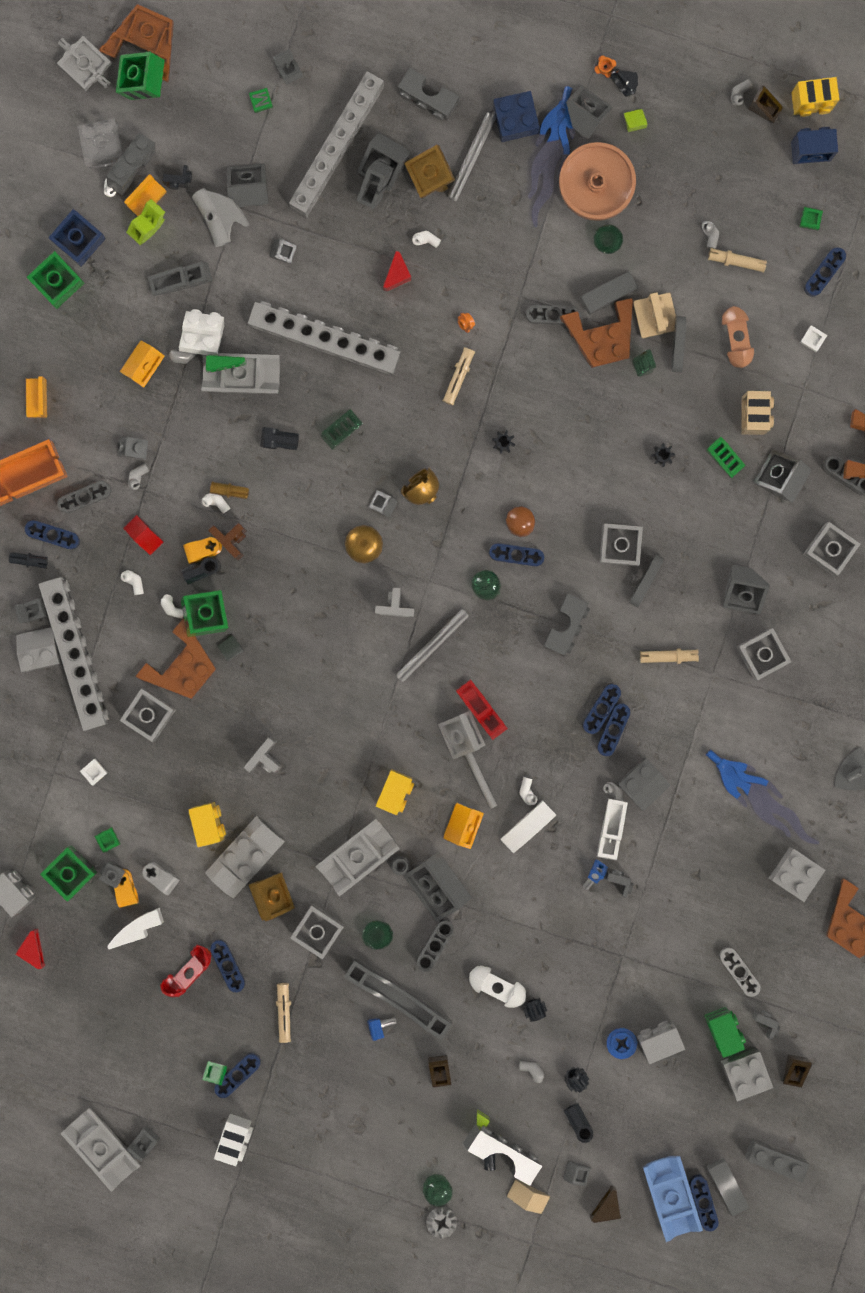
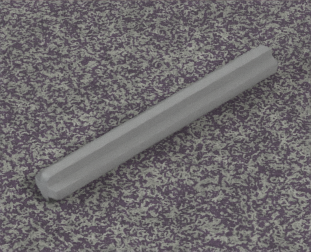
M486 113L449 191V199L453 201L458 200L496 119L494 114Z
M463 609L460 610L396 674L397 678L404 682L469 615Z

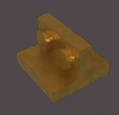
M439 145L433 146L404 163L420 198H424L435 191L443 192L448 189L447 184L455 181Z
M282 872L249 884L262 921L272 920L295 909Z

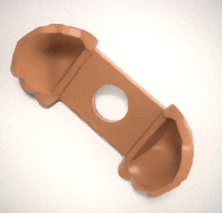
M733 306L722 315V325H727L731 346V351L727 353L729 361L734 367L743 368L751 363L754 356V348L750 346L746 321H749V318L745 311ZM735 331H742L744 333L742 341L738 342L733 338Z

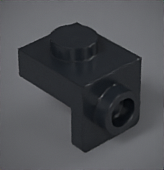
M184 165L182 176L163 174L162 182L171 190L188 188V183L192 181V171L189 170L188 165Z

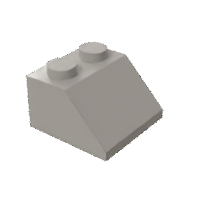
M52 627L16 635L17 656L21 672L63 664Z

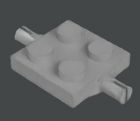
M84 36L72 45L65 41L64 38L59 40L58 45L65 50V53L57 62V65L79 86L87 91L97 81L105 89L111 84L103 76L104 72L112 64L111 61Z

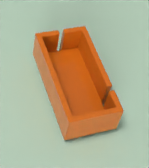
M48 439L0 460V506L13 501L12 497L18 499L68 477L62 462L58 459L60 457L51 440Z

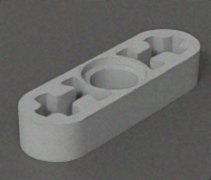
M730 947L723 948L719 953V958L739 987L747 996L754 997L758 995L760 984L734 949ZM726 952L729 954L733 953L731 958L735 964L731 968H729L732 965L728 959L724 960ZM737 967L745 969V974L742 977L735 976L734 971ZM747 979L752 985L755 984V990L753 992L747 991V984L745 982L741 984L740 982Z

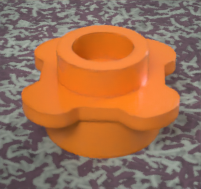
M600 56L598 66L594 69L595 73H601L606 78H610L613 68L616 67V61Z
M461 313L457 317L459 327L465 330V332L469 333L475 326L474 319L469 313Z

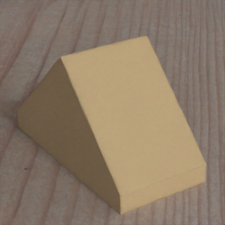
M515 1179L507 1195L509 1199L524 1210L542 1214L550 1198L549 1195Z

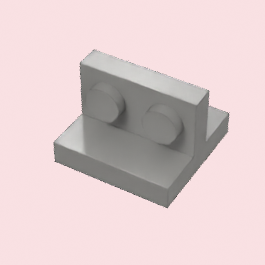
M393 588L392 592L388 593V604H391V607L376 606L375 614L414 618L415 609L400 608L401 588Z
M471 711L438 724L453 759L475 752L485 746Z
M268 737L244 768L250 773L262 762L261 767L267 772H277L282 765L268 754L277 741L273 737Z

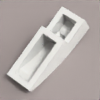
M608 799L596 857L617 860L628 802Z
M542 800L501 838V841L515 853L547 825L556 814Z
M160 908L143 914L124 927L109 943L108 949L146 938L148 936L146 929L161 925L164 922Z

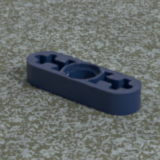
M842 248L832 249L806 282L804 290L808 296L815 297L819 295L846 259V253ZM839 253V258L841 259V261L837 260L833 265H831L830 262L834 258L832 254ZM822 267H827L830 270L829 277L821 276L820 269ZM818 278L822 282L816 287L818 291L814 290L812 292L809 284L813 285Z
M35 520L29 521L25 525V533L31 538L70 550L76 549L80 544L79 536L73 532ZM37 524L36 528L44 530L43 538H40L42 534L34 532V535H32V531L29 530L30 526L34 527ZM50 530H56L58 534L57 538L53 541L47 537V533ZM62 532H64L63 537L70 538L72 535L75 544L71 543L68 546L67 541L61 540Z
M497 543L492 545L489 550V555L494 561L533 567L540 566L544 562V554L539 549ZM500 547V551L506 552V548H510L508 552L509 560L504 559L506 555H500L499 558H496L492 551ZM513 550H520L522 552L520 560L515 561L512 559L511 553ZM525 551H529L528 555L531 556L538 553L541 560L533 563V559L527 558V562H523L526 555Z
M609 684L603 689L583 721V729L587 733H597L621 696V690L617 685ZM613 688H615V693L617 694V696H612L609 701L613 702L610 706L608 702L603 701L601 699L603 696L605 699H607L609 695L607 690H612ZM601 703L607 706V712L603 715L598 714L596 711L597 706ZM592 713L602 718L601 722L598 719L596 720V729L588 730L587 722H592L595 718L591 716Z
M617 704L613 708L598 742L597 750L603 756H610L614 753L630 717V708L625 704ZM624 707L626 716L622 715L619 720L623 721V724L621 725L616 721H612L613 717L615 719L618 718L619 714L616 712V710ZM612 724H616L619 727V733L614 736L608 732V728ZM605 735L616 739L615 742L610 741L609 743L611 750H607L604 753L601 745L607 743L608 739H604Z
M221 939L216 940L211 945V954L229 990L240 992L245 986L244 976L227 942ZM216 944H219L220 946L223 945L224 949L222 950L224 956L228 953L229 957H225L221 961H219L218 958H221L222 955L219 951H215V948L217 947ZM224 961H231L233 963L231 971L223 969ZM235 971H237L238 974H235L234 977L237 981L241 980L239 988H237V986H232L234 980L232 976L228 978L227 975H231Z
M256 1053L247 1054L225 1074L222 1086L226 1085L230 1080L231 1084L227 1088L228 1092L223 1091L221 1093L219 1091L220 1085L216 1084L215 1094L220 1098H226L232 1094L259 1068L261 1064L260 1057ZM248 1058H250L251 1060L255 1058L256 1066L254 1067L253 1065H251L249 1068H247V1071H249V1073L247 1074L246 1070L243 1067H245L248 1064ZM236 1070L243 1073V1078L239 1081L232 1077V1073Z
M694 1175L691 1177L689 1185L700 1223L706 1231H714L718 1227L719 1222L708 1183L702 1175ZM697 1180H699L701 1183H704L701 1184V1189L703 1192L701 1194H699L698 1188L696 1186H693L696 1184ZM707 1198L709 1205L706 1208H701L699 1206L700 1199ZM707 1212L709 1213L711 1220H714L712 1221L711 1226H708L707 1223H704L707 1221L705 1213Z

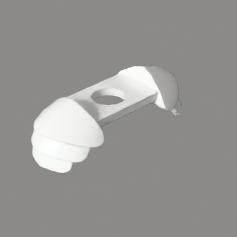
M476 966L469 974L470 985L476 992L480 993V991H483L505 1002V1007L515 1008L526 1001V990L519 982L513 985L491 974V968ZM499 982L503 985L504 988L501 993L493 992L492 986L494 983Z

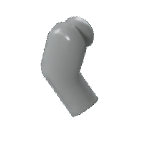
M749 79L733 87L731 94L733 105L739 106L743 104L744 92L752 88Z
M705 221L702 223V230L708 237L707 248L716 249L719 230L712 222Z
M176 349L169 352L171 361L181 364L188 363L197 355L195 353L177 351Z
M145 463L129 473L128 486L132 490H137L140 487L141 476L149 472Z
M608 782L603 786V791L606 794L614 797V800L624 802L623 790L612 782Z
M520 1061L519 1071L530 1072L535 1083L543 1081L544 1072L537 1063Z

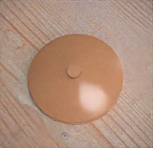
M601 142L585 144L575 149L563 163L559 176V189L565 204L572 212L589 220H606L621 213L630 203L636 187L635 170L627 155L619 148Z

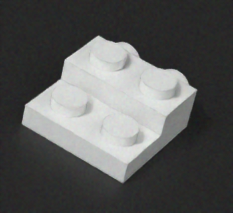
M196 309L191 310V312L186 311L179 351L218 356L224 329V317L216 312H212L209 315L202 314L201 311Z

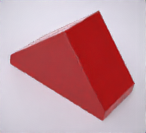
M398 251L394 255L383 286L384 291L392 290L411 281L408 268Z
M138 515L123 528L150 556L164 543Z
M38 929L30 931L15 955L36 969H42L45 967L39 932Z

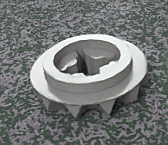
M438 1207L429 1213L426 1225L428 1231L434 1237L443 1239L450 1237L455 1232L457 1218L450 1209ZM446 1216L445 1224L447 1226H442L438 1230V1222L436 1220L441 1221Z

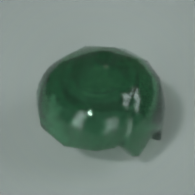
M602 225V227L596 230L594 245L600 252L613 254L621 248L623 234L618 227Z
M482 570L473 576L471 586L479 599L489 601L495 599L500 594L501 582L494 572Z
M378 920L372 921L364 927L362 939L367 947L381 950L390 945L393 940V931L388 923Z
M434 1174L424 1181L423 1194L430 1205L439 1207L451 1200L453 1189L445 1176Z

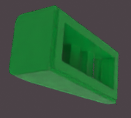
M206 356L207 373L247 365V360L244 357Z
M722 437L718 438L705 450L730 478L734 477L746 466ZM721 445L723 448L718 453H715L714 450ZM726 450L728 454L720 459L719 456ZM731 456L733 459L725 465L724 462ZM735 462H737L738 465L732 471H730L729 467H731Z

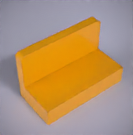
M149 174L124 203L136 216H139L146 202L152 199L157 203L167 191Z
M141 340L120 372L144 388L165 356Z
M39 376L38 379H26L27 418H47V382L43 376Z
M456 803L443 838L456 845L471 849L484 813Z

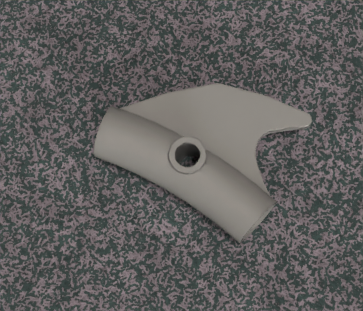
M206 188L200 189L192 196L209 228L215 247L231 243L230 233L234 222H238L245 227L249 226L248 220L233 199L208 191Z

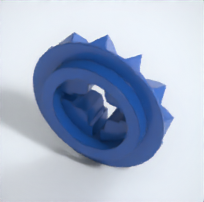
M626 1028L615 1029L606 1040L609 1053L618 1059L631 1057L637 1049L636 1036ZM616 1038L620 1040L626 1038L625 1043L628 1049L623 1046L618 1048V1042Z

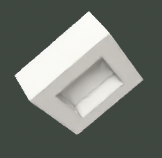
M810 326L800 343L816 353L827 335Z
M96 758L80 771L92 786L108 773Z

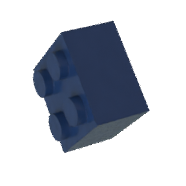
M531 91L493 99V109L501 142L539 134L540 127Z
M821 127L819 130L811 131V128L800 129V132H797L791 141L793 164L832 161L838 153L837 130L830 127Z
M74 209L48 237L53 244L80 267L85 264L106 239L97 228Z

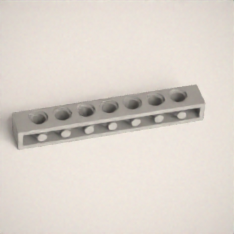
M368 71L366 72L290 200L289 205L292 210L306 218L308 217L384 88L383 80Z
M264 301L254 303L248 321L249 327L394 376L401 355L400 351H397V347L388 344L387 347L379 345V341L369 338V341L362 339V335L351 332V334L344 333V329L333 326V328L325 326L326 323L319 320L309 321L307 316L298 313L296 316L289 314V310L281 307L278 310L271 308V304ZM268 315L276 316V320L273 323L266 322ZM292 321L294 326L292 329H285L284 323ZM305 327L312 328V333L308 336L302 334V330ZM323 333L330 335V339L327 342L320 340V336ZM342 339L349 342L345 348L338 346V342ZM363 345L367 350L364 354H358L356 348ZM383 352L385 354L384 359L376 360L374 358L375 353Z
M62 577L40 583L39 588L83 731L107 725V720L110 719L107 709L103 708L102 701H104L102 691H98L96 685L99 682L96 672H92L91 665L93 661L90 653L87 654L85 649L87 641L84 635L81 636L79 629L82 628L79 617L75 616L74 610L76 605L73 598L70 599L69 597L70 585ZM58 593L63 596V601L60 604H56L54 601V597ZM62 612L68 613L69 618L66 622L60 620ZM68 630L74 632V638L71 641H68L65 637ZM74 648H77L80 652L77 659L71 656V651ZM81 666L85 669L83 677L77 675V669ZM85 685L91 688V693L88 696L82 692V688ZM91 703L97 707L94 714L88 711V706Z

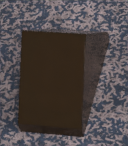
M762 85L748 110L774 123L783 106Z
M788 1054L783 1084L802 1088L812 1067L811 1061L805 1057Z
M448 1056L429 1057L428 1064L432 1087L452 1085Z
M613 1185L610 1186L590 1214V1219L593 1223L621 1219L617 1191Z

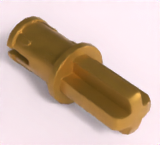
M212 481L210 494L224 495L227 498L231 496L247 499L249 489L234 486L231 483L222 484Z

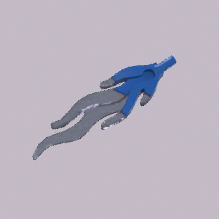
M565 86L562 100L544 118L539 138L536 142L538 147L543 142L548 129H551V135L536 155L531 171L532 187L528 195L529 199L536 193L540 173L543 172V187L532 208V221L535 228L538 226L537 216L539 210L553 193L556 164L562 156L563 160L559 169L560 175L563 163L570 155L566 128L571 139L575 136V129L572 127L566 103L572 92V88Z
M711 749L706 753V756L717 764L716 767L719 770L725 789L744 807H747V803L736 787H740L745 792L755 813L763 821L783 830L787 837H791L788 828L772 815V813L777 814L789 822L802 840L812 844H819V841L805 833L795 812L780 805L770 796L767 789H770L778 798H783L770 781L744 773V771L755 772V768L742 762L721 759Z

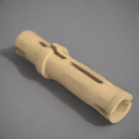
M710 248L708 260L724 263L725 266L734 265L763 273L766 268L765 264H767V260L734 254L730 250L725 252Z
M464 347L460 360L455 365L456 370L442 400L443 402L454 405L465 375L470 370L469 365L475 351Z
M681 648L676 651H640V662H677V664L687 661L699 662L698 649L681 650Z
M289 983L277 984L278 1001H276V1006H278L280 1043L291 1042ZM284 1015H285V1030H284V1020H283V1016H284Z

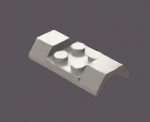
M218 353V356L244 357L247 360V365L212 373L206 372L207 355L202 356V392L279 393L280 355Z
M256 816L205 873L224 893L234 898L285 841Z
M375 819L316 865V868L326 877L340 897L400 848L383 825Z
M91 1108L82 1113L61 1133L111 1192L141 1166L127 1151V1147Z

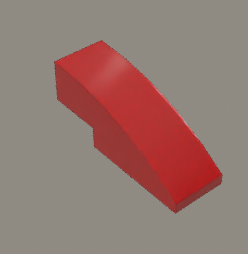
M469 680L456 690L457 694L492 740L508 729L472 680Z

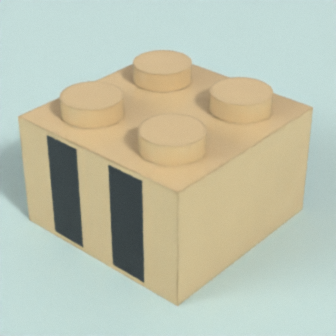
M747 391L742 396L741 434L764 435L770 431V428H773L774 417L771 416V408L774 407V397H771V391Z

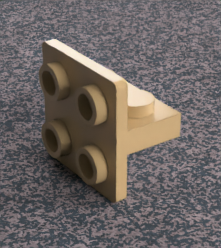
M657 292L650 294L648 298L633 302L641 338L674 331L676 314L670 293L658 295Z

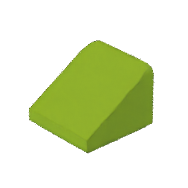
M642 109L624 113L628 132L647 128V120Z
M477 1109V1125L487 1127L490 1122L489 1116Z

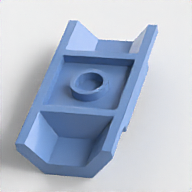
M667 1156L645 1165L643 1169L665 1241L668 1242L674 1237L688 1232L703 1231L680 1156Z

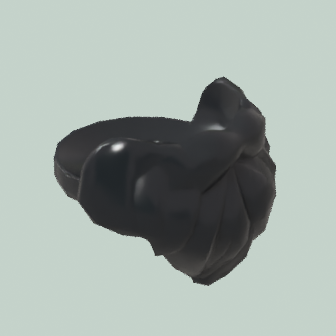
M618 68L614 69L611 73V79L620 88L621 93L625 97L634 95L638 86L637 73L621 71Z

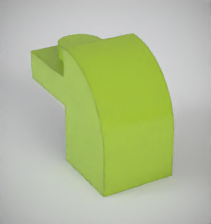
M150 199L146 202L142 213L131 221L126 233L139 245H142L161 227L165 221L163 218L165 211Z

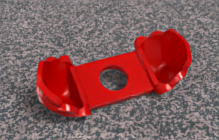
M196 945L190 952L192 958L175 977L170 974L160 984L163 994L173 998L179 997L186 992L193 982L207 970L211 962V952L207 948ZM189 968H192L194 975L187 979L185 973Z

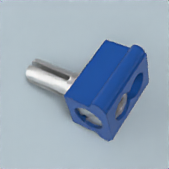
M595 860L583 888L585 889L586 887V890H588L594 882L598 883L600 879H604L608 867L599 860Z
M396 1018L368 1020L371 1039L376 1041L384 1038L382 1028L396 1024Z

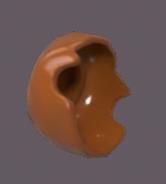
M523 506L514 507L507 514L506 524L512 535L525 537L533 532L535 517L528 508Z

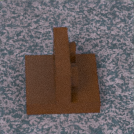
M238 523L226 535L214 525L208 530L235 559L239 561L244 556L234 545V543L239 544L246 537L245 533L247 530Z

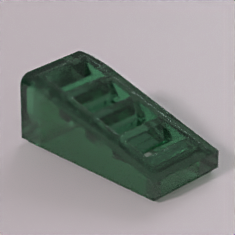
M650 349L633 359L638 377L651 374L656 368Z
M350 409L322 431L321 438L334 450L363 423ZM346 418H349L355 425L351 426ZM343 423L348 428V431H346L340 424ZM335 428L340 431L341 436L334 430Z

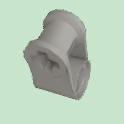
M155 862L148 863L143 869V877L168 896L180 881L177 876ZM154 867L156 869L155 873L157 875L153 874L149 876V870L147 868L152 869Z

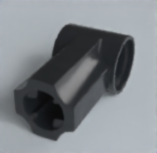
M262 427L260 447L297 450L299 442L298 433Z
M213 557L205 558L203 561L182 569V575L187 585H190L210 575L217 574L221 569V563ZM209 561H213L215 563V569L213 571H209L207 569V563Z
M579 1103L567 1107L564 1113L576 1133L577 1139L582 1143L590 1142L593 1138V1128L589 1124ZM587 1128L590 1134L587 1137H582L579 1134L581 1129Z

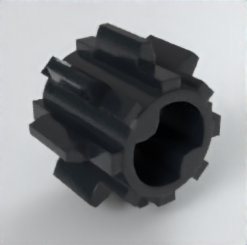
M507 430L505 434H501L498 431V438H492V441L496 443L493 449L498 448L500 454L505 450L510 453L509 447H515V444L511 442L514 435L509 437ZM501 438H506V442L509 443V445L507 447H502L501 443L498 442V440Z
M664 443L661 444L660 448L655 446L654 450L656 453L651 454V457L656 459L654 464L659 462L662 468L665 467L666 462L672 464L671 457L675 456V453L670 451L672 446L667 448ZM659 451H664L668 458L662 460V457L658 455Z
M540 998L524 1003L525 1008H523L526 1019L529 1018L530 1022L546 1017L545 1012H547L545 1002H541Z
M572 1067L564 1076L566 1086L571 1092L574 1090V1092L580 1093L584 1089L586 1090L587 1085H589V1077L583 1068Z

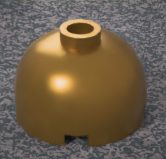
M424 468L408 480L411 482L408 487L404 485L401 489V494L410 503L415 505L430 504L437 498L439 482L437 476L430 468H428V471Z
M361 525L350 530L346 536L345 548L351 559L365 564L379 557L382 552L383 541L376 529L371 526Z

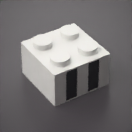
M233 1114L229 1115L214 1157L215 1160L236 1166L238 1161L242 1162L247 1149L244 1143L249 1142L253 1127H250L252 1121Z

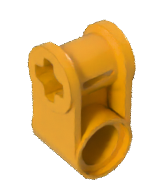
M213 537L183 545L189 564L215 556L222 550V544ZM210 542L216 544V546L214 547V551L208 549V547L211 546Z
M123 869L125 871L123 877H126L124 883L121 880L118 887L114 888L119 908L139 903L132 874L127 869Z

